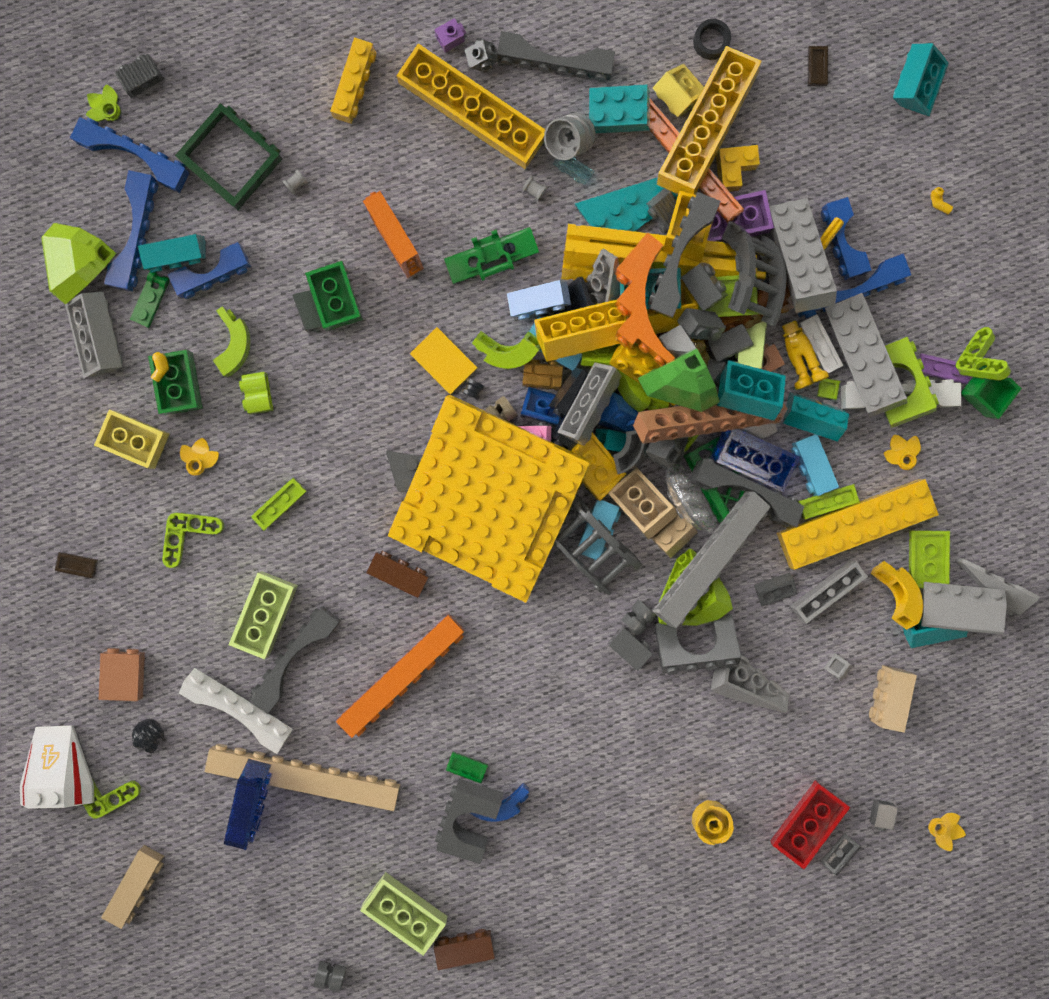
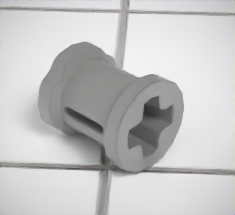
M298 169L288 180L282 181L293 195L296 194L295 191L301 186L308 184Z
M530 176L524 184L522 191H527L535 197L536 201H539L545 193L547 186H542L534 180L533 176Z

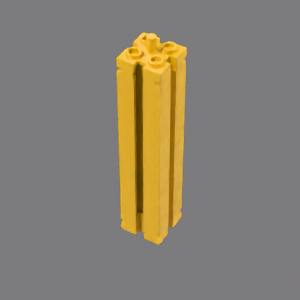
M568 224L561 279L575 280L577 277L582 276L584 281L588 282L586 279L588 275L592 274L594 270L593 265L602 249H606L618 257L620 265L646 233ZM650 234L663 244L661 252L650 269L667 268L664 266L668 254H672L663 252L666 235ZM707 241L701 261L681 256L678 268H681V277L699 263L705 262L714 268V275L716 277L739 275V272L736 271L735 256L737 253L728 243ZM756 268L757 279L765 280L766 272L757 271Z

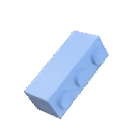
M561 280L507 293L510 315L518 317V320L528 319L531 314H536V316L545 315L548 310L552 309L554 312L562 311L565 309L564 306L571 305L567 282Z

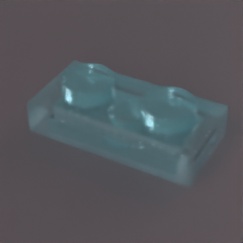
M575 158L568 160L555 159L553 163L561 172L567 173L575 181L586 185L595 172Z

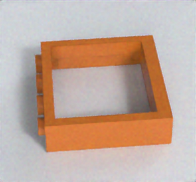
M381 191L370 193V196L366 197L363 203L403 272L409 278L424 269L419 254Z

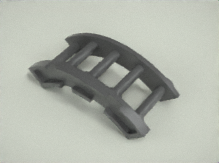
M729 220L722 240L726 241L737 253L735 260L736 271L739 272V281L735 282L728 308L744 315L747 309L763 315L761 321L775 327L781 316L786 289V267L783 255L776 243L764 235L761 236L760 240L754 238L742 226ZM755 254L760 256L764 262L757 260ZM756 268L769 274V284L756 279ZM753 287L769 293L766 307L750 301Z
M577 494L571 507H575L579 511L578 517L557 536L555 544L594 583L593 586L600 593L604 591L607 595H610L612 593L606 585L627 566L630 567L632 565L638 570L643 564L629 548L611 535V531L600 520H597L590 513V508ZM588 521L594 528L593 533L572 552L563 541L583 522L586 523ZM598 538H603L609 544L608 549L589 567H586L578 557ZM618 553L622 556V561L602 579L594 574L613 554L616 555Z

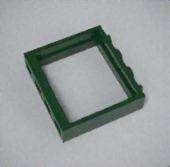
M220 103L175 156L238 211L282 161V157L279 154L281 151L274 144L268 145L265 142L266 138L259 131L253 132L250 129L252 126L244 118L242 120L236 117L237 113L229 105L225 107ZM224 115L270 154L269 158L235 197L189 158V155Z

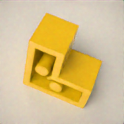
M758 145L721 148L716 154L718 179L729 192L739 191L742 187L741 171L756 170L760 165Z

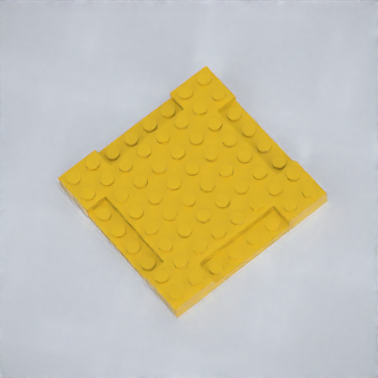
M447 395L432 428V435L406 497L401 502L388 536L417 551H425L491 583L492 587L526 603L530 598L592 461L461 399Z

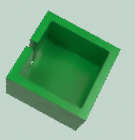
M987 365L980 367L979 370L985 369ZM972 377L962 390L961 395L984 417L999 419L1022 388L1012 378L993 380Z

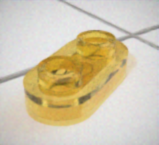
M691 338L690 340L698 349L706 366H708L710 357L705 350L706 345L704 341Z

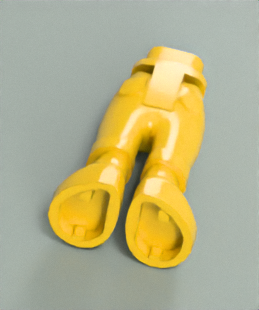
M795 320L783 325L786 351L796 374L799 375V380L794 384L795 390L805 388L828 378V372L819 367L820 363L817 360L812 344L803 332L802 327L799 328L797 321ZM802 356H804V358H805V360H806V362H807V364H808V368H809V370H811V373H812V376H811V377H810V375H809L808 372H807L808 370H807V367H806L805 364H804V361H803Z

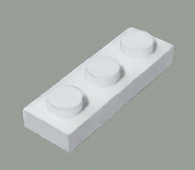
M818 315L801 322L799 326L802 327L803 332L810 340L821 369L830 373L842 367L843 364Z

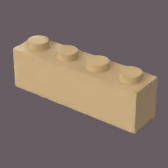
M145 845L137 852L103 913L102 919L120 929L126 923L130 924L136 915L133 911L136 907L139 908L145 899L143 893L145 890L149 891L155 881L152 877L155 873L158 874L164 865L161 862L164 858L162 854Z

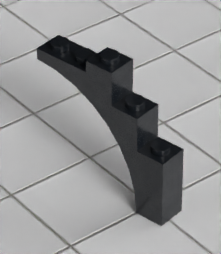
M574 368L548 405L553 409L552 413L561 419L551 433V438L554 440L553 443L570 451L577 443L558 433V430L588 376L586 371Z

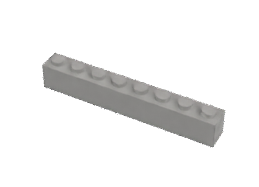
M746 491L653 609V612L668 626L677 628L682 625L686 619L685 616L697 606L699 598L708 592L710 584L721 575L720 571L724 566L732 561L734 553L743 547L744 540L755 531V526L758 522L767 516L770 506L755 492Z

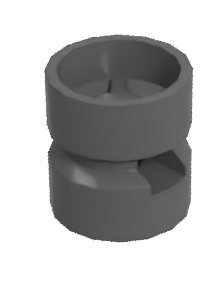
M637 600L631 607L632 612H627L621 620L640 636L646 630V624H651L657 615L640 600Z
M320 961L313 987L320 989L328 987L329 991L340 993L347 967L340 965L332 967L331 963Z

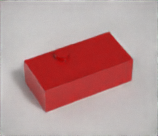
M815 780L770 842L781 853L802 869H805L850 807Z

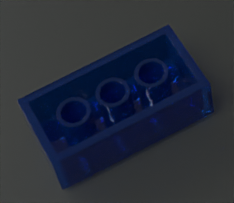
M733 429L725 432L722 431L710 459L784 492L800 460V456L740 429Z
M248 759L237 781L224 845L247 850L249 843L254 842L256 831L259 830L262 821L260 816H262L265 808L263 800H266L269 792L267 785L270 784L273 773H270L271 764Z

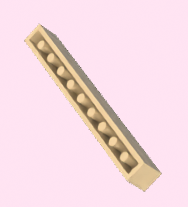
M216 744L208 752L204 771L207 773L394 811L396 807L400 784H396L397 781L393 779L382 781L373 775L363 777L354 771H348V773L340 772V769L335 767L324 769L321 768L320 764L311 763L310 765H305L301 760L292 759L291 761H286L284 757L276 755L271 758L265 756V753L262 752L247 753L246 749L243 748L228 749V746L224 744Z

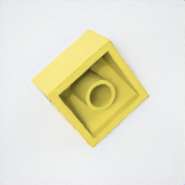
M682 64L667 71L653 89L657 97L667 104L670 112L679 117L696 104L704 87L690 70Z

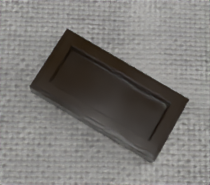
M809 46L808 86H827L828 46Z
M58 552L54 571L94 578L98 559Z

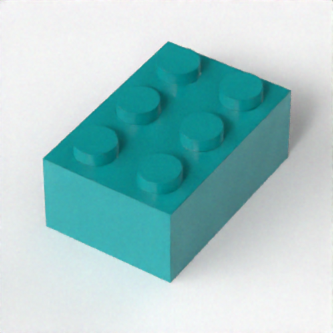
M648 85L589 88V119L594 125L595 133L649 131L650 91Z
M728 360L720 378L718 393L720 402L717 403V406L775 421L783 408L786 376Z

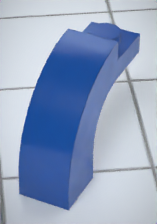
M523 783L509 797L503 799L496 819L476 813L470 814L481 820L491 822L507 820L520 812V806L517 803H523L528 798L529 787Z

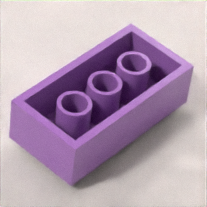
M766 190L734 197L744 208V212L733 219L732 222L742 226L752 237L770 233L774 226ZM718 211L712 222L707 241L726 243V241L722 240V236L728 223Z

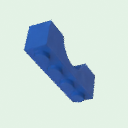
M848 197L825 204L821 211V218L823 222H826L827 227L836 217L844 222L832 239L834 245L832 251L840 264L838 266L839 274L841 277L844 276L845 280L866 274L872 270L866 252L853 249L845 239L844 230L846 223L854 216Z
M237 242L220 250L218 265L208 273L197 274L184 266L167 275L177 296L189 299L196 295L195 292L201 289L202 291L209 290L213 287L212 284L217 282H227L231 279L230 276L236 273L237 275H242L248 271L247 268L252 266L242 245Z

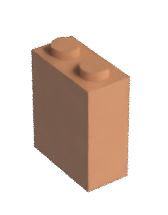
M107 648V651L100 653L99 700L139 701L143 698L145 652H139V649H127V652H120L119 648Z

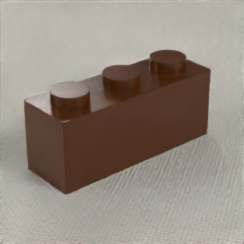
M384 550L381 553L376 552L366 573L419 598L429 578L426 575L427 571L420 567H416V569L409 567V562L400 558L397 561L391 558L392 554Z
M478 929L472 934L462 932L457 934L456 937L448 938V936H442L437 941H434L433 948L438 970L495 959L491 930Z

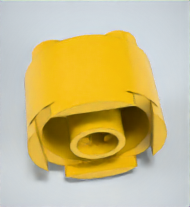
M706 800L695 808L692 815V825L703 842L709 845L722 844L731 837L734 830L733 819L724 805L717 801Z

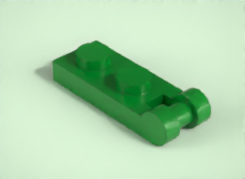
M150 271L148 273L147 281L130 320L148 328L150 327L170 282L168 277L158 276L156 272L151 273ZM154 283L159 284L158 289L152 288Z

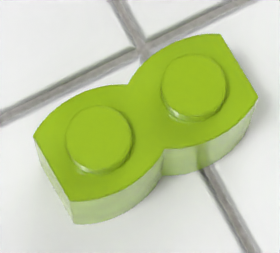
M259 372L241 375L242 380L239 381L241 392L245 394V399L242 400L244 411H247L250 415L273 411L267 373Z

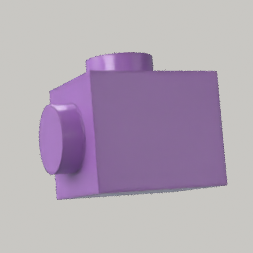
M455 18L434 29L435 36L445 53L465 42V29L461 23H457Z

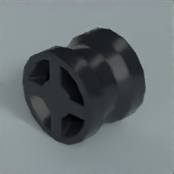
M467 378V385L461 392L479 400V393L485 386Z

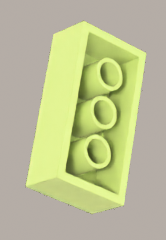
M263 571L258 572L229 645L262 659L268 658L298 585Z
M386 872L365 899L360 910L423 956L447 922V915Z

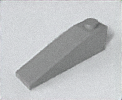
M606 249L600 251L593 265L594 270L586 279L588 281V294L593 305L616 300L620 297V282L615 275L616 269L619 266L618 257Z
M956 559V562L979 587L1005 590L1006 614L1010 616L1013 614L1022 615L1040 598V596L1017 584L1004 583V578L992 573L989 575L987 574L988 570L966 559Z
M741 655L740 663L735 667L726 668L722 666L714 671L711 691L727 698L786 713L788 710L789 694L773 680L769 681L762 675L763 672L759 668L755 669L750 665L749 660L745 656Z

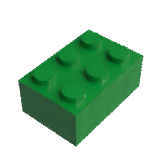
M343 261L305 273L324 330L330 331L363 320Z
M182 350L164 353L169 369L159 383L152 379L158 414L166 416L203 409L193 352ZM148 356L152 375L156 370V366L152 356Z

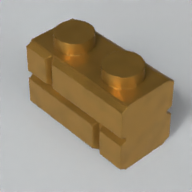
M531 359L524 365L522 387L560 390L563 366H560L556 361L540 364V360Z

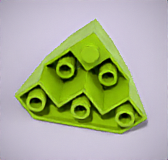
M53 223L41 237L49 291L65 305L82 291L117 254L101 239L78 227Z
M689 548L676 559L660 600L696 556L697 553L693 549ZM719 577L710 584L708 592L699 598L697 606L685 616L686 619L682 625L698 626L715 621L733 609L730 595ZM658 617L660 624L667 625L662 619Z

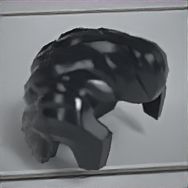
M142 720L133 729L132 744L135 748L143 749L145 752L152 754L158 749V739L164 738V730L160 728L159 723L155 720Z

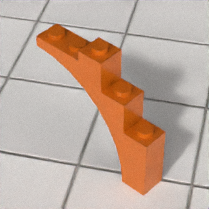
M647 232L616 269L615 275L617 280L623 285L627 284L628 287L617 299L615 306H617L616 309L623 316H629L617 331L616 337L623 347L628 346L631 349L637 343L638 348L643 353H649L654 357L653 360L659 366H663L674 360L675 357L662 345L655 335L648 319L645 304L647 276L653 262L661 252L663 244Z

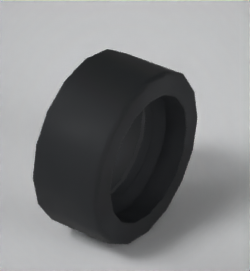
M707 19L699 25L693 39L695 51L704 59L714 60L720 58L725 47L730 45L731 31L722 20ZM715 29L722 34L723 44L720 48L711 50L702 44L701 36L705 30Z

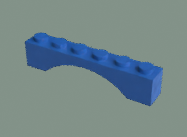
M79 117L70 136V139L93 152L103 149H116L132 153L149 165L157 181L163 186L178 193L181 192L190 174L185 169L186 165L177 160L173 163L168 160L169 157L161 152L155 154L151 152V148L142 143L136 145L130 137L126 135L120 137L116 135L115 130L107 126L101 128L98 126L99 123L91 118L85 120Z
M128 170L125 191L132 207V230L123 251L108 265L104 284L109 287L133 292V288L138 284L137 269H140L142 265L138 246L146 244L144 237L145 232L150 227L149 213L154 209V201L152 199L158 190L157 180L152 175Z
M904 253L880 263L873 275L863 284L852 289L837 291L835 304L860 293L867 297L871 295L870 291L876 289L877 292L886 290L891 283L897 286L906 282L905 278L911 276V272ZM827 307L798 312V316H805L807 319L817 315L816 311L823 309V312H826L825 308Z

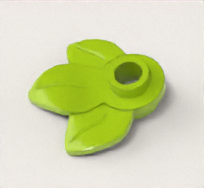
M105 85L102 94H87L88 103L91 107L86 113L88 118L100 122L105 119L107 121H115L120 117L121 109L117 104L118 95L111 86ZM114 109L113 114L109 115V110Z

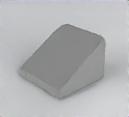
M835 653L824 669L842 682L853 666Z

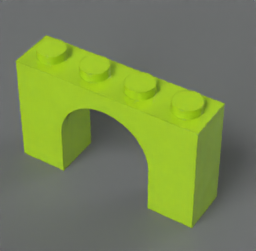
M908 337L885 345L894 368H903L909 371L916 383L913 392L907 397L906 404L885 412L890 427L893 428L936 412V405H939L936 394H931L929 387H932L929 377H924L923 375L924 365L920 358L917 359L915 356L917 349L914 342H910Z

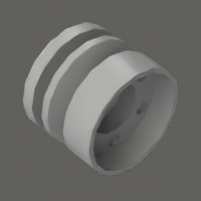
M577 112L553 120L547 125L544 133V142L547 150L553 157L559 160H568L587 152L595 141L593 123L587 116Z

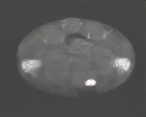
M675 462L672 468H667L666 485L668 489L667 495L677 507V514L681 519L685 518L690 525L700 531L711 532L715 530L716 523L711 520L714 514L706 497L698 486L689 482L690 478L684 474L686 469Z

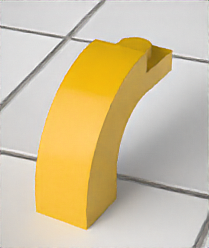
M883 561L872 569L871 574L884 583L894 594L896 609L891 619L908 630L920 622L923 613V599L920 589L913 577L903 567L896 570L890 564Z

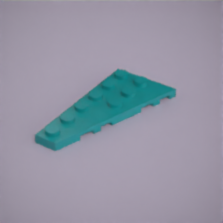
M657 177L575 203V206L589 226L635 232L653 219L648 213L649 207L646 203L665 188L657 185ZM671 191V193L677 200L678 194Z

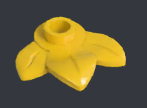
M894 434L890 440L891 449L884 452L886 460L891 464H898L903 470L914 468L917 463L916 456L921 450L918 437L913 436L906 441L901 436ZM905 457L909 458L908 464L904 463Z
M200 438L192 447L182 445L180 457L186 463L188 473L197 476L201 475L205 468H211L216 464L219 452L209 451L207 441L204 438ZM196 462L199 464L197 470L193 468V464Z
M946 813L941 818H934L930 821L928 830L935 837L936 844L940 848L952 851V840L966 836L962 827L957 824L960 815ZM940 824V829L935 830L936 825Z

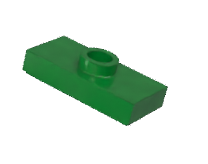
M452 751L446 771L481 784L488 764Z

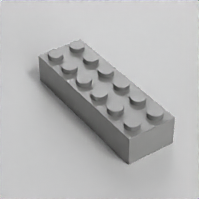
M805 198L769 206L774 226L771 232L774 242L779 247L784 258L786 283L795 313L835 305L837 289L808 199Z
M863 293L825 308L869 418L906 404L907 397Z

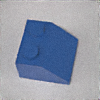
M613 392L610 402L604 408L598 424L613 431L635 430L633 425L638 411L632 408L622 396Z

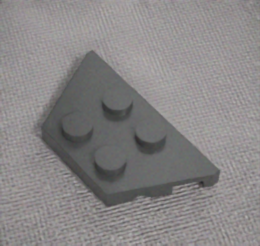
M386 451L397 491L407 493L422 456Z

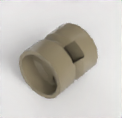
M504 396L495 401V406L490 405L484 409V411L508 422L518 416Z

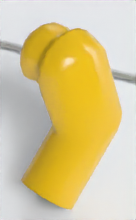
M937 187L932 190L930 195L932 205L937 210L949 215L953 206L943 201L944 190L941 187Z
M156 352L152 356L156 370L151 375V378L159 383L168 371L169 365L166 356L163 353Z

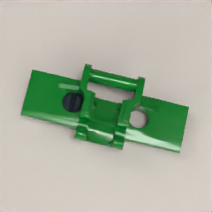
M531 227L499 238L497 229L491 231V236L480 240L477 237L472 238L474 248L444 258L452 283L456 284L480 275L481 280L484 281L486 277L508 269L514 270L513 262L539 253ZM472 257L478 258V263L474 268L468 264L469 259ZM504 257L508 260L505 263L482 270V265Z

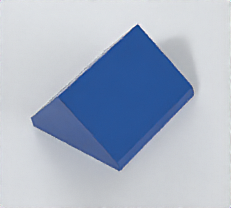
M528 387L520 416L557 425L560 418L556 417L552 413L553 409L548 406L555 397V394Z

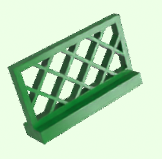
M726 434L683 455L692 473L696 462L702 460L698 452L706 450L711 452L710 459H713L714 453L723 456L719 466L725 465L726 457L731 458L735 462L732 472L748 476ZM720 440H723L726 445L724 453L715 450L716 444ZM718 487L707 490L700 488L718 523H721L729 514L727 508L728 499L738 502L744 494V491H740L739 498L735 499L729 497L732 489L728 487L726 495L720 494Z

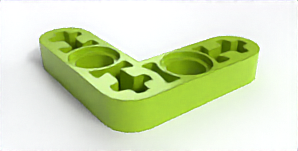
M984 327L979 329L957 360L956 368L961 375L993 380H1002L1010 375L1011 369L1006 361L983 358L995 340V335L991 328ZM980 349L978 352L971 354L972 351ZM987 365L985 369L979 370L980 367Z
M170 514L166 523L162 557L163 564L168 568H175L181 564L185 531L219 534L224 529L223 520L218 517L195 514ZM176 516H178L179 520H186V516L188 517L186 524H177V527L172 522V519H176ZM194 518H198L201 522L198 529H194L191 526V521ZM205 519H207L206 523H214L215 520L219 528L213 531V527H205ZM172 535L179 537V543L176 546L170 543ZM168 548H178V552L174 551L173 557L177 558V561L171 564V561L168 560V557L172 556V551H168Z
M93 781L94 798L96 797L97 800L94 803L84 804L83 806L90 817L100 818L137 797L141 792L140 784L136 781H129L102 796ZM129 786L130 788H135V791L133 793L131 792L125 796L123 795V792L127 791L129 789ZM112 794H115L119 797L118 804H112L110 802V796ZM96 806H101L102 809L99 812L94 811Z

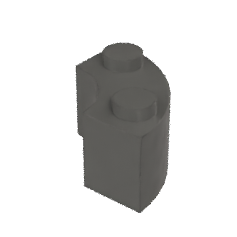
M636 430L626 432L624 448L619 453L613 455L617 474L639 467L648 458L646 450L649 443L643 444Z

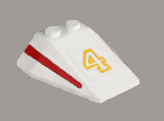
M74 725L36 727L20 783V804L29 809L65 808L94 803V783Z

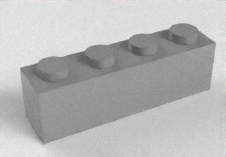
M849 560L789 607L801 622L807 624L868 576L856 561Z

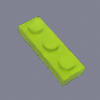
M293 477L260 507L251 518L265 531L307 491Z
M851 484L819 496L800 500L798 503L804 506L802 512L803 519H808L859 503V498L855 485Z

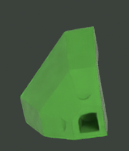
M697 348L637 378L647 396L700 412L720 402L716 386Z

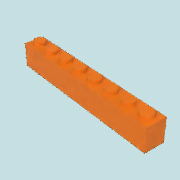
M448 614L336 720L337 724L351 738L355 735L359 737L367 729L365 725L369 721L374 723L381 716L379 712L383 708L385 710L390 708L394 704L393 699L397 695L401 697L408 690L406 686L411 682L415 684L422 677L420 673L424 669L430 670L436 664L434 660L439 655L441 657L445 656L450 651L448 647L453 642L457 644L464 637L463 633L465 630Z

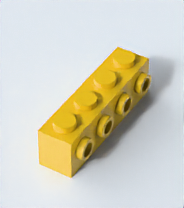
M354 37L330 110L334 119L352 124L353 118L357 117L358 103L364 96V85L370 77L371 71L369 69L371 63H374L376 59L373 43Z
M619 345L609 362L610 365L639 384L640 382L637 378L655 368L661 367L653 360L654 357L652 355L643 353L637 345H634L631 349L628 346L623 347Z

